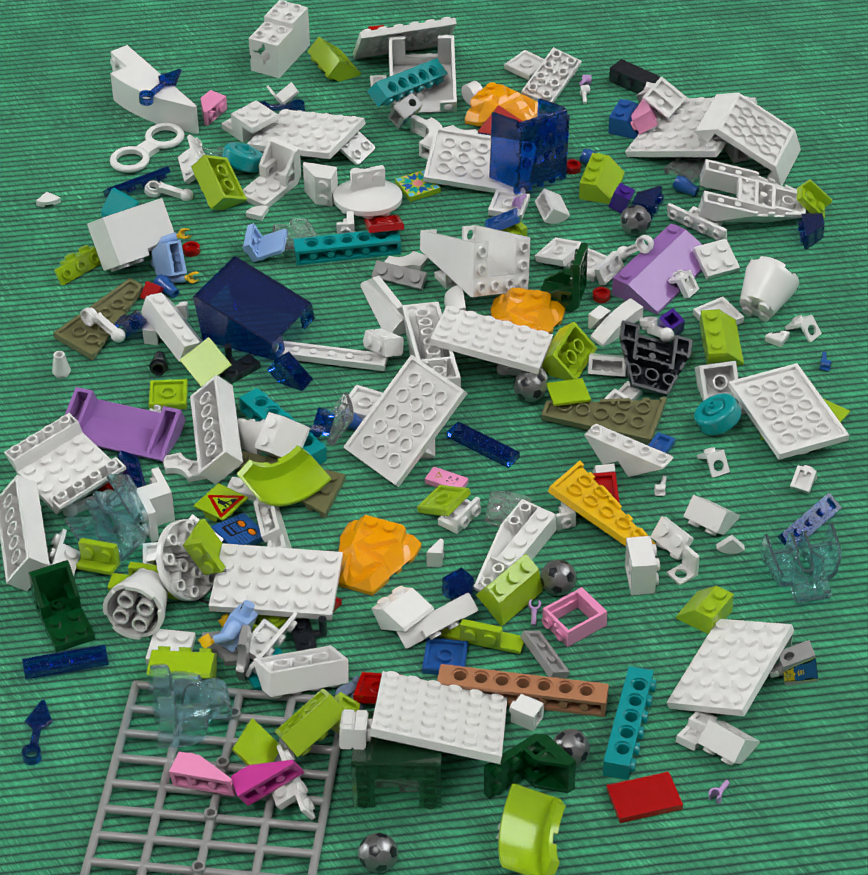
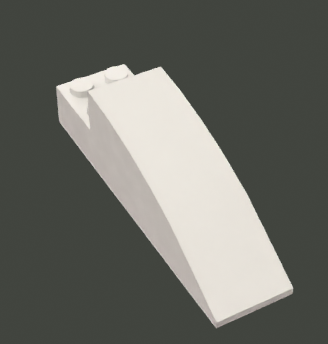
M128 45L111 51L110 63L113 72L110 75L113 100L135 115L156 124L172 123L181 127L183 131L194 134L199 133L197 106Z
M439 302L402 305L410 355H413L461 388V378L453 351L429 345L430 338L442 316Z

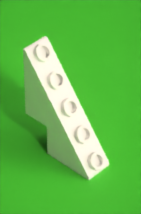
M598 424L591 426L584 434L603 465L618 461L628 477L664 469L674 458L669 454Z

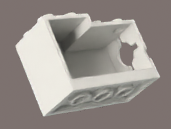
M279 0L264 16V23L249 37L251 71L280 78L310 46L308 7ZM264 44L265 50L261 55L255 52L262 48Z
M162 198L87 224L103 270L110 269L111 272L144 261L143 257L150 255L149 251L157 247L162 236L174 233Z

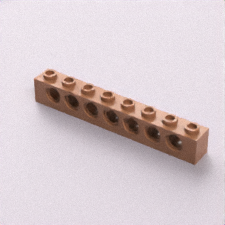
M440 665L437 681L442 685H458L462 689H477L482 691V693L491 695L499 694L507 698L508 706L514 700L516 701L520 694L544 703V710L605 717L609 684L473 667Z

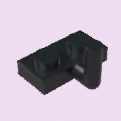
M230 343L224 345L225 357L232 366L220 375L230 384L261 368L260 362L250 354L238 360L233 359L232 345Z
M326 616L318 618V630H312L309 618L295 620L297 625L291 632L296 651L317 648L315 638L327 635Z

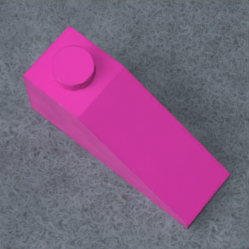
M294 760L249 765L233 774L231 779L237 796L249 806L304 774V771Z

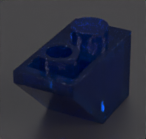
M662 186L637 192L632 202V205L645 207L650 213L651 220L654 214L658 213L659 204H662L664 201Z
M823 213L801 214V221H798V231H801L800 242H803L804 249H809L823 238L825 226Z
M290 352L276 358L267 369L278 383L303 391L313 380Z
M462 567L442 578V592L446 598H450L453 601L469 593L473 599L474 578Z

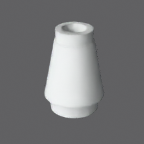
M56 351L53 354L52 373L58 379L67 378L71 368L63 351Z

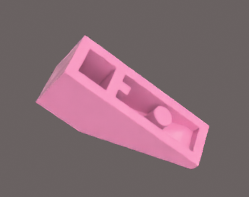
M643 99L632 113V121L630 122L634 131L638 130L639 134L658 125L656 109Z
M178 752L169 770L173 786L230 796L235 795L233 782L229 776L200 755Z

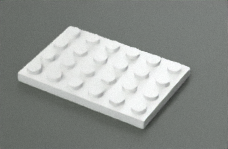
M444 17L437 21L430 19L424 23L412 22L404 26L403 24H397L391 28L383 26L379 27L378 30H362L357 39L353 57L354 59L389 54V37L394 36L405 37V51L438 47V36L452 35L457 24L456 18Z
M283 109L279 112L277 121L262 128L247 144L259 151H264L268 140L271 137H275L300 148V156L331 159L366 123L364 118L356 116L350 117Z
M436 127L423 181L492 193L499 189L526 194L536 143Z
M446 306L430 338L429 345L538 374L551 344L553 334H549L544 330H534L525 325H516L510 321H501L492 316L479 315L474 311L461 310L456 306Z
M410 355L344 445V448L399 487L468 393L413 355Z
M797 363L729 381V389L778 460L849 440L848 432Z
M222 544L219 558L226 567L222 573H216L209 611L232 613L240 604L248 600L254 603L253 611L257 612L258 615L291 617L296 612L298 613L297 618L318 619L320 616H326L327 620H332L343 552Z
M728 619L717 621L716 626L706 637L668 699L667 705L669 709L745 716L794 632L792 624Z

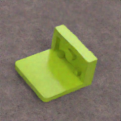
M205 519L199 520L183 544V547L204 575L222 573L226 567L219 558L223 543Z

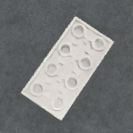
M553 47L522 89L521 94L550 108L578 70L582 61Z

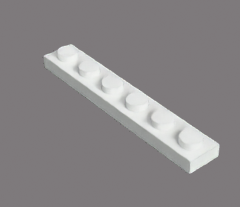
M281 340L276 350V358L375 371H385L388 357L370 351Z

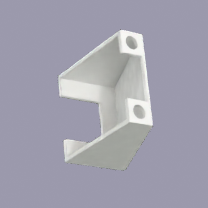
M454 35L438 36V54L413 53L410 55H405V37H389L390 76L438 58L448 73L443 78V83L438 86L435 84L430 89L426 90L425 88L420 92L425 96L426 101L422 103L423 106L418 113L457 112ZM393 101V103H391V110L400 101Z
M478 225L462 226V239L437 234L436 229L420 230V250L470 297L503 294L512 287L528 289L530 237ZM469 230H472L473 236L471 239L467 238V233Z

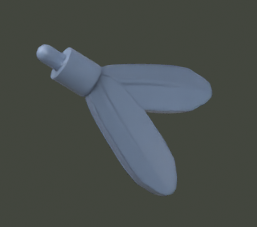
M356 675L352 678L351 682L340 686L336 690L335 695L342 692L347 696L350 695L351 699H353L359 676ZM358 702L360 704V710H362L364 704Z

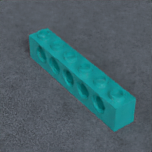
M438 58L379 80L367 92L378 107L388 106L393 101L398 102L411 93L414 94L416 92L418 94L425 88L428 90L435 84L436 86L444 82L443 78L448 73Z
M398 230L375 233L360 231L293 239L296 266L401 254V239Z
M258 388L239 397L240 411L249 419H255L256 422H260L263 419L266 420L268 412L297 422L278 403L272 401L266 393H263ZM309 432L303 449L308 451L320 465L327 461V447Z
M628 667L603 761V776L629 780L630 772H635L637 759H634L635 755L639 756L641 743H638L639 739L643 740L645 727H642L643 723L647 724L649 711H646L647 707L651 708L653 695L650 694L655 692L657 680L653 679L654 670Z

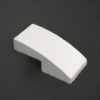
M627 381L619 390L614 388L604 399L630 398L633 401L637 400L643 392L642 390L630 387V382Z
M696 711L689 718L687 726L677 735L676 742L695 751L700 745L698 741L708 720H717V717L707 712Z

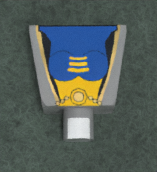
M413 93L409 94L392 108L388 118L400 129L410 120L411 116L416 115L423 106L422 103L426 101L425 96L422 93H418L416 96Z
M810 640L783 649L778 658L779 663L775 664L769 673L770 678L782 676L784 684L787 686L818 682L816 656Z

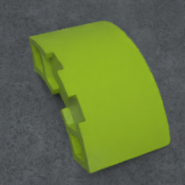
M299 445L285 456L277 459V463L274 464L269 462L259 463L249 459L237 473L259 501L271 506L291 505L305 500L331 481V477L308 451Z
M517 784L511 785L502 813L498 838V854L503 868L525 875H555L560 862L557 856V844L553 843V836L558 834L562 815L566 807L560 798Z

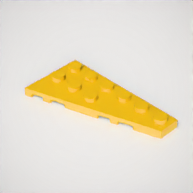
M578 461L548 489V493L556 499H559L625 546L626 538L649 536L642 528L637 527L632 522L633 518L629 514L626 515L621 510L622 506L604 486L598 485L594 480L595 476L583 468L584 464L581 461Z

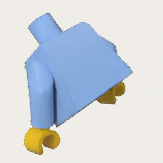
M187 228L180 229L179 233L175 232L162 236L157 247L152 249L153 258L151 259V265L155 268V273L157 275H166L172 283H184L187 280L190 283L199 281L193 279V275L199 274L197 271L185 275L187 271L179 238L190 239L192 235L185 236V231L190 230Z
M245 600L230 615L228 613L222 615L221 619L218 620L222 626L221 632L215 634L213 638L210 637L209 633L199 638L198 641L201 646L207 648L215 643L234 652L238 648L237 644L241 627L248 625L252 630L258 614L253 611L254 603Z

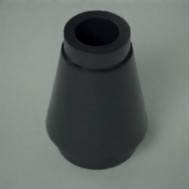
M157 351L154 354L149 365L150 371L156 376L163 375L168 369L165 353L162 351Z

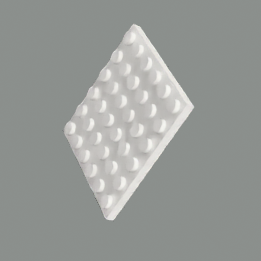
M746 96V98L757 104L756 98ZM687 97L669 119L657 111L658 125L642 134H638L626 149V156L717 157L728 142L716 134L713 135L709 142L694 134L714 97Z
M383 671L369 736L500 764L507 698L499 694L482 693V691L477 689H462L458 685L446 686L435 680L426 681L416 676L407 677L399 675L394 671Z

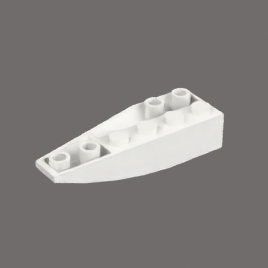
M522 499L500 525L474 584V590L478 592L524 554H527L532 560L557 530L556 514Z

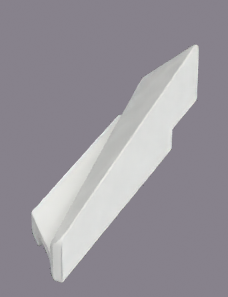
M376 276L362 282L360 286L380 327L396 335L406 333L402 304L381 277Z
M256 498L253 502L261 537L264 542H267V547L292 548L279 506L264 504Z

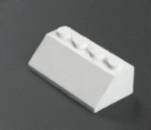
M163 293L146 296L141 313L177 360L181 362L179 359L203 341L173 302Z
M331 645L254 659L261 688L272 698H280L285 694L297 695L307 690L319 691L324 687H340L341 684L348 683V659Z

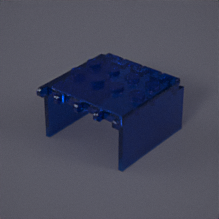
M539 98L537 117L522 122L492 112L489 178L513 187L515 195L521 193V188H524L525 191H530L533 184H536L537 187H542L546 180L551 184L555 183L558 176L561 180L566 179L570 115H567L568 112L565 107Z

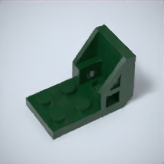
M581 242L579 249L575 250L574 260L571 261L570 269L565 268L545 278L540 290L550 293L551 301H558L565 308L566 312H573L579 308L587 286L588 243Z
M65 560L28 572L36 611L55 652L57 653L95 640V634L81 607L80 595L69 561Z
M535 733L503 753L500 764L489 762L484 765V795L491 799L495 795L501 794L512 784L518 783L522 778L536 789L569 793L575 789L576 760L547 734Z

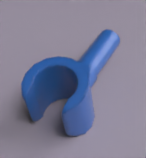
M822 352L819 369L830 371L832 361L827 360L826 352Z

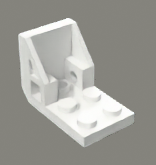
M271 137L267 142L259 164L260 176L243 189L247 198L246 202L255 206L264 205L270 207L293 189L301 178L300 148Z

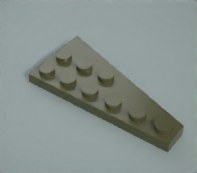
M129 278L88 308L95 309L97 313L101 312L106 319L118 327L141 295L143 285ZM80 314L53 332L55 339L91 360L95 359L111 336L98 324L87 326Z
M660 397V400L642 398V400L633 401L630 398L600 399V402H583L554 406L552 401H546L541 414V420L589 430L591 426L598 424L638 442L650 444L667 403V397Z
M241 451L243 463L235 471L239 472L249 459L254 462H269L270 464L277 463V459ZM329 470L325 471L331 477V481L314 495L300 501V503L306 505V509L319 512L320 516L325 519L346 480L345 474Z

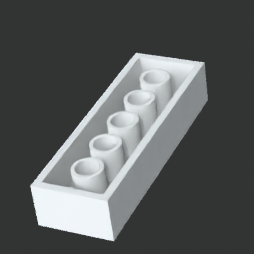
M215 375L192 394L190 400L199 474L212 483L217 484L243 463L233 385Z
M16 475L0 494V540L6 584L28 591L31 587L28 572L49 566L50 562L37 483Z

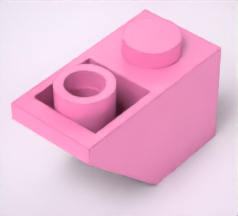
M210 90L200 98L203 120L206 126L227 110L225 95Z

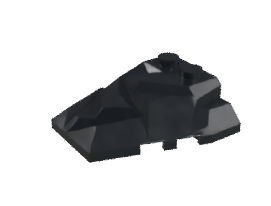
M622 320L619 340L630 387L667 397L691 355L693 339L675 335L671 343L640 335L639 324Z

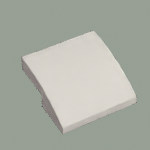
M662 76L642 97V99L667 119L672 116L687 98Z

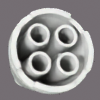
M761 256L756 260L751 259L746 268L740 297V305L743 308L742 312L747 316L755 315L762 321H769L796 292L799 286V279L796 273L792 274L784 268L786 264L770 257Z
M140 568L109 591L104 599L103 613L107 615L113 625L112 628L117 633L127 638L140 640L142 637L156 634L163 624L168 590L162 583L158 573Z

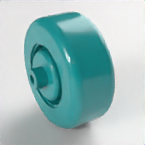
M236 142L227 143L222 157L228 158L231 167L238 171L250 173L259 171V164L263 156L259 150L251 147L249 144Z
M720 393L705 399L697 407L694 419L704 434L719 435L737 424L742 411L734 396Z

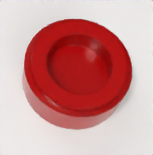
M575 159L567 160L564 163V171L568 174H577L581 171V163Z
M188 241L183 244L182 248L185 256L195 257L200 254L199 243Z
M597 287L593 290L592 298L595 302L606 303L610 300L611 292L608 288Z

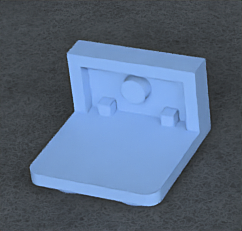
M250 224L245 234L243 250L249 255L252 262L280 255L285 250L288 231L287 229H282L262 236L255 224Z

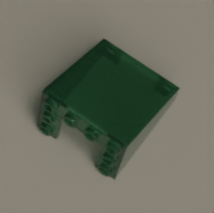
M367 711L368 719L373 720L374 711ZM372 736L371 742H366L364 750L353 748L351 760L353 807L375 808L374 779L419 780V808L441 809L442 751Z

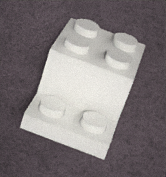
M256 100L231 113V118L221 123L222 129L244 143L257 135L262 128L277 121L278 114Z
M159 467L151 469L152 478L149 479L150 484L136 488V497L133 498L135 507L138 509L135 512L137 521L142 523L143 533L145 536H149L151 542L159 540V525L175 521L172 492Z

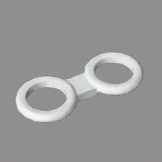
M156 124L146 131L145 141L138 146H127L116 150L110 157V164L116 171L122 173L138 172L149 164L150 157L159 152V149H169L179 145L184 139V131L176 124ZM163 130H170L177 134L174 139L165 142L152 138L155 133ZM125 154H137L142 157V160L135 165H122L117 162V159Z

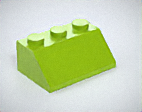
M318 37L307 51L311 55L310 59L319 64L317 67L326 72L324 75L330 80L335 79L341 82L361 75L358 68L341 49L321 37Z
M592 153L580 180L579 199L609 204L614 191L619 183L622 182L625 172L609 155Z
M203 155L191 166L211 209L225 210L247 201L228 158Z
M720 309L701 310L699 327L706 365L736 361L737 366L744 365L736 319Z
M574 321L559 329L551 341L542 363V368L550 376L563 380L578 379L589 362L590 353H595L597 347Z
M524 554L476 594L501 627L528 605L530 599L532 601L543 592L539 569L530 557Z
M158 646V650L151 651L146 675L216 679L218 653H212V649L200 648L199 652H191L190 647H179V651H170L171 646Z
M322 689L274 732L297 757L300 755L304 756L312 749L311 745L317 740L321 741L328 735L327 731L331 727H337L341 724V716L344 709L330 693Z

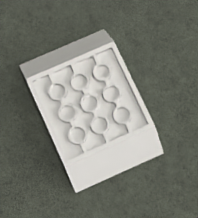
M739 92L716 94L694 134L707 142L710 141L714 134L718 135L736 149L741 150L750 158L770 169L771 171L766 179H769V177L775 179V183L781 186L785 182L801 150L794 128Z
M70 413L60 417V419L45 426L40 431L30 435L4 452L19 476L37 483L39 497L56 515L117 478L126 470V466L118 458L115 457L111 460L82 432L79 422Z

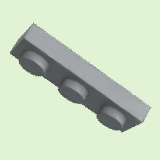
M377 260L371 277L380 276L384 282L423 291L428 274L427 272Z
M523 631L520 638L546 672V675L548 677L567 678L570 671L540 631Z

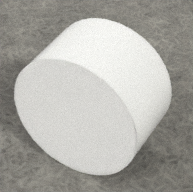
M472 81L462 86V96L469 105L471 98L483 89L477 81Z

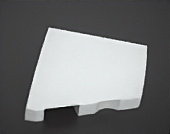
M237 419L241 448L247 452L260 455L262 452L254 447L265 419L260 422H256L255 419Z

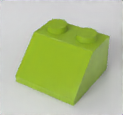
M718 586L697 591L676 615V619L709 634L716 626L717 621L726 619L732 612L734 594Z

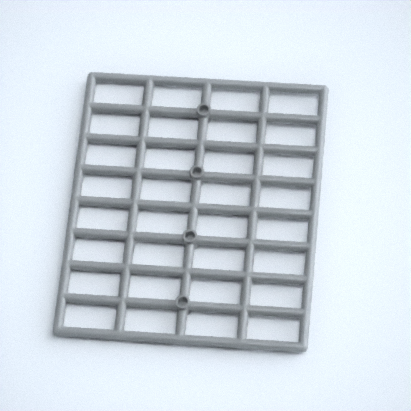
M133 681L80 875H89L91 866L137 870V875H146L147 871L182 875H286L260 872L264 854L311 858L308 875H317L340 754L339 733L335 732L332 746L312 744V749L308 752L329 754L328 770L303 769L304 774L300 776V778L326 780L322 797L307 795L313 805H321L317 823L272 819L275 804L272 793L259 799L266 801L263 818L218 814L217 811L221 797L239 798L236 790L235 795L230 796L169 784L171 777L169 770L175 760L179 742L222 745V755L217 758L216 762H208L228 776L230 772H238L248 766L247 764L229 763L232 746L238 740V738H234L236 728L242 722L248 723L253 718L258 724L282 725L293 715L296 702L307 703L315 695L285 694L280 698H272L260 690ZM139 689L182 693L179 708L135 705ZM191 693L235 697L233 707L229 708L228 712L187 709ZM243 698L287 701L284 717L242 714L240 711ZM132 714L174 716L176 721L173 733L129 729ZM185 717L229 721L226 737L183 734L182 729ZM126 737L170 741L167 757L122 754ZM279 738L278 743L288 749L289 747ZM280 754L277 755L275 762L282 761ZM120 762L164 766L160 783L115 779ZM113 788L158 791L154 808L108 805ZM167 792L212 796L210 806L205 809L204 813L163 809ZM106 813L151 817L147 835L101 831ZM160 818L205 822L202 840L156 836ZM219 823L261 827L257 844L212 841L211 837L213 829ZM269 828L314 831L316 833L313 848L303 849L266 845ZM99 840L144 844L140 861L95 858L94 855ZM153 845L199 848L197 861L193 862L192 866L149 862ZM208 850L255 853L252 870L207 868L205 863Z

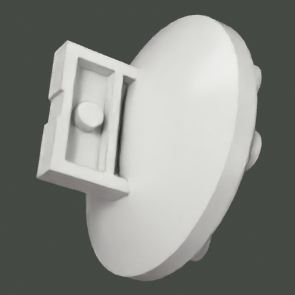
M380 165L367 169L351 170L350 180L340 184L334 190L333 201L344 214H347V211H353L356 216L372 219L374 216H388L390 212L397 209L402 203V191L397 185L385 180V167Z
M189 519L177 520L166 526L159 537L156 552L149 553L146 557V562L157 565L159 576L165 588L174 597L183 601H193L204 597L214 584L216 573L204 575L183 547V544L197 524V522Z

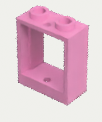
M581 587L544 607L542 623L546 629L555 634L559 641H562L569 647L607 626V611ZM579 608L589 619L568 630L558 618Z

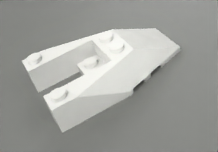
M708 159L705 160L700 173V186L736 194V198L704 191L698 207L699 217L721 222L761 223L805 217L806 209L797 201V189L788 185L783 187L775 183V179L770 177L765 179L759 176V172Z

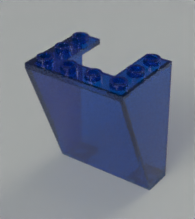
M236 256L226 263L193 296L203 341L209 337L214 344L224 346L226 343H230L232 349L271 360H276L285 351L282 335L299 317L303 329H306L315 319L313 306L310 301ZM279 344L278 350L275 351L276 345Z

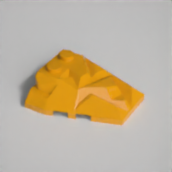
M491 82L471 98V108L467 111L464 121L465 124L482 126L499 105L529 125L547 108L546 105L515 90Z
M514 287L509 289L506 294L496 297L491 307V316L495 319L510 321L520 326L525 325L538 331L544 330L549 334L553 332V327L556 324L560 325L565 314V308L558 301H551L550 293Z
M364 515L359 520L349 522L340 536L339 552H343V561L338 586L373 596L389 582L391 575L394 573L399 574L404 564L415 560L422 547V543L414 535L407 534L406 528L402 524L369 515Z

